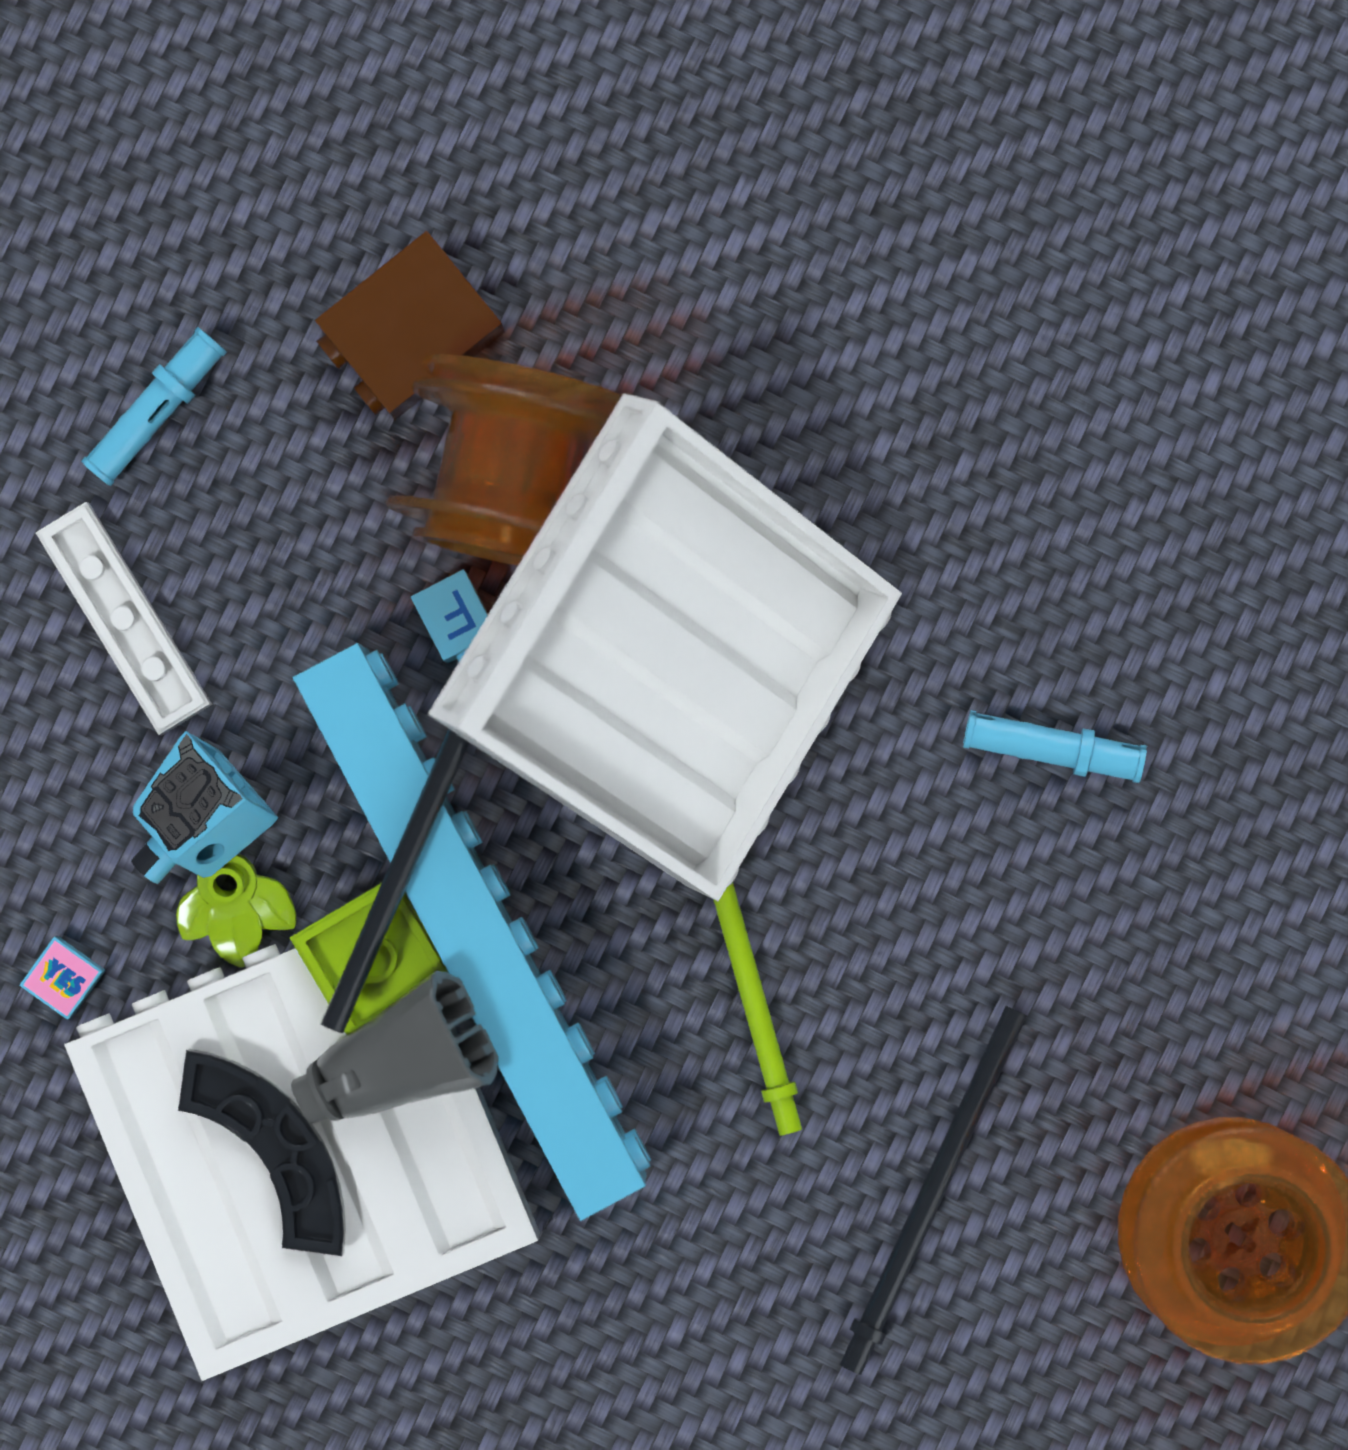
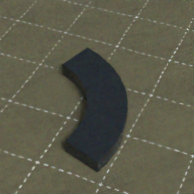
M193 1049L186 1050L178 1111L207 1118L225 1127L243 1142L248 1143L260 1157L270 1173V1178L279 1199L283 1226L282 1248L343 1256L346 1223L341 1185L333 1160L314 1125L305 1119L301 1109L288 1095L256 1071L236 1061L212 1053Z

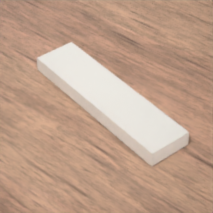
M88 502L81 504L36 532L42 545L158 735H164L212 705Z

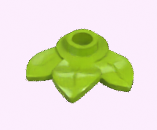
M239 853L212 876L203 878L197 875V886L182 896L176 913L177 926L183 940H196L209 935L211 944L218 955L237 967H245L242 958L257 952L262 939V929L289 930L294 929L297 922L294 903L281 882L270 877L257 875L253 864ZM221 874L231 875L236 880L237 887L231 891L222 890L216 883V877Z

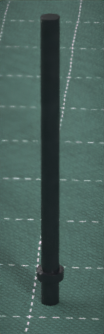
M448 729L321 1021L322 1026L343 1034L470 743L450 729Z
M1005 1006L861 1319L854 1318L850 1330L854 1334L841 1360L840 1365L862 1375L875 1344H883L887 1333L882 1329L1027 1015Z

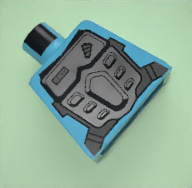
M185 731L133 805V815L152 837L131 859V862L142 875L156 884H159L176 864L206 878L215 874L277 821L278 816L220 750Z

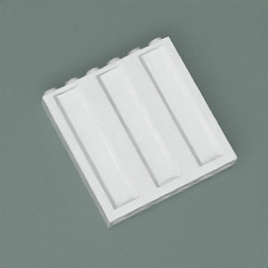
M624 393L428 715L685 886L719 901L726 888L735 880L739 866L755 839L766 828L770 814L786 787L797 776L800 764L816 737L828 724L831 712L847 685L858 674L861 662L878 633L889 622L891 612L902 593L658 402Z
M276 944L243 957L242 959L247 969L228 977H224L221 967L187 980L191 992L169 1001L164 990L134 1002L132 1007L136 1015L115 1024L110 1013L76 1027L80 1038L64 1044L202 1381L538 1241L540 1236L538 1226L479 1087L404 1104L366 1116L344 1118L338 1121H331L325 1118L313 1123L333 1160L341 1185L346 1223L344 1255L336 1256L282 1248L283 1226L279 1199L270 1178V1173L260 1157L248 1143L243 1142L225 1127L207 1118L178 1111L185 1055L188 1049L212 1053L236 1061L256 1071L279 1087L298 1105L291 1090V1082L306 1074L307 1068L311 1063L317 1060L331 1046L347 1036L345 1031L342 1034L321 1025L329 1004L296 948L280 954ZM455 1027L451 1029L453 1036L458 1034Z

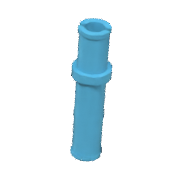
M199 327L194 330L195 333L165 367L159 364L153 370L152 374L155 376V379L128 410L121 415L115 425L88 456L81 460L91 472L109 486L114 483L116 477L143 446L150 441L152 436L183 401L187 404L190 403L196 396L192 390L216 362L227 353L224 348Z
M970 710L963 748L969 749L970 747L1021 759L1073 768L1074 775L1086 777L1088 771L1133 780L1135 783H1139L1141 780L1146 759V745L1138 746L1095 737L1094 730L1084 728L1079 734L1028 722L976 713L977 711Z

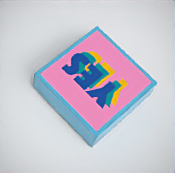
M55 936L19 986L69 1020L73 1018L106 970L59 936Z

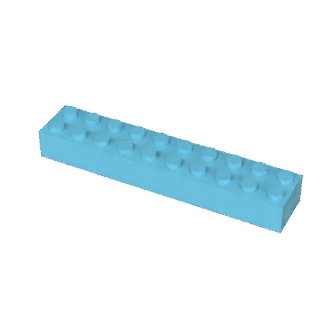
M356 643L292 678L391 863L435 758L432 757L427 760L418 743L427 736L412 707L407 706L406 703L398 706L390 691L399 683L383 653L379 654L378 650L370 653L367 648ZM451 784L448 793L455 790L453 784ZM446 796L405 891L449 974L462 981L474 1005L475 1015L473 1019L476 1025L481 1024L483 1029H486L498 1054L499 1060L497 1065L578 1218L582 1221L645 1187L647 1176L645 1169L651 1167L649 1162L651 1158L636 1129L634 1128L625 1133L616 1115L622 1113L621 1108H623V1105L607 1075L597 1080L590 1068L588 1061L593 1059L595 1052L581 1025L576 1023L569 1027L559 1007L565 1005L564 1002L567 1000L551 970L542 974L538 970L531 953L539 947L523 917L512 921L502 900L511 896L500 872L495 864H490L484 868L474 847L483 843L473 821L467 811H460L456 814Z

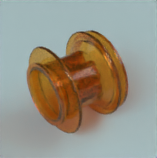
M426 355L423 357L421 368L432 376L431 378L416 379L411 383L410 387L418 396L444 406L452 412L433 499L412 496H390L385 499V504L389 509L397 513L426 522L424 527L413 528L412 538L449 551L519 566L585 458L589 443L596 440L623 395L584 381L511 363L459 355Z
M1217 1117L1194 1122L1169 1134L1155 1145L1135 1168L1124 1190L1118 1214V1246L1123 1268L1134 1291L1147 1308L1188 1346L1212 1358L1237 1364H1268L1291 1359L1314 1348L1335 1332L1348 1316V1177L1337 1163L1319 1148L1266 1122L1245 1117ZM1255 1183L1256 1195L1251 1202L1238 1203L1235 1198V1191L1245 1184ZM1213 1197L1215 1207L1208 1212L1206 1217H1197L1199 1211ZM1276 1210H1286L1289 1215L1287 1228L1282 1232H1271L1268 1227L1269 1216ZM1231 1222L1239 1227L1242 1226L1241 1231L1247 1237L1240 1246L1235 1242H1229L1230 1237L1224 1231ZM1194 1238H1203L1206 1242L1204 1247L1205 1255L1199 1260L1192 1261L1190 1245ZM1277 1253L1281 1259V1266L1278 1272L1270 1276L1262 1275L1259 1268L1261 1259L1266 1254ZM1227 1267L1237 1268L1239 1271L1238 1284L1230 1290L1221 1289L1218 1281L1220 1272Z

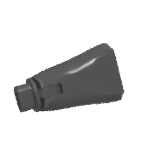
M436 971L373 1019L339 1040L311 1063L307 1068L306 1074L291 1082V1090L305 1119L313 1124L325 1118L331 1121H338L344 1118L366 1116L404 1104L492 1084L497 1073L499 1058L486 1029H483L482 1025L478 1024L455 1036L451 1032L452 1028L475 1015L474 1005L462 981L448 972Z

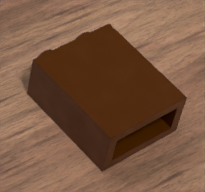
M427 230L315 319V322L324 333L316 341L317 344L338 369L347 362L362 380L353 388L375 415L385 408L394 420L398 419L505 333L501 321Z

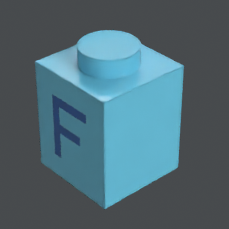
M464 569L411 596L443 661L447 664L456 659L460 662L489 615Z

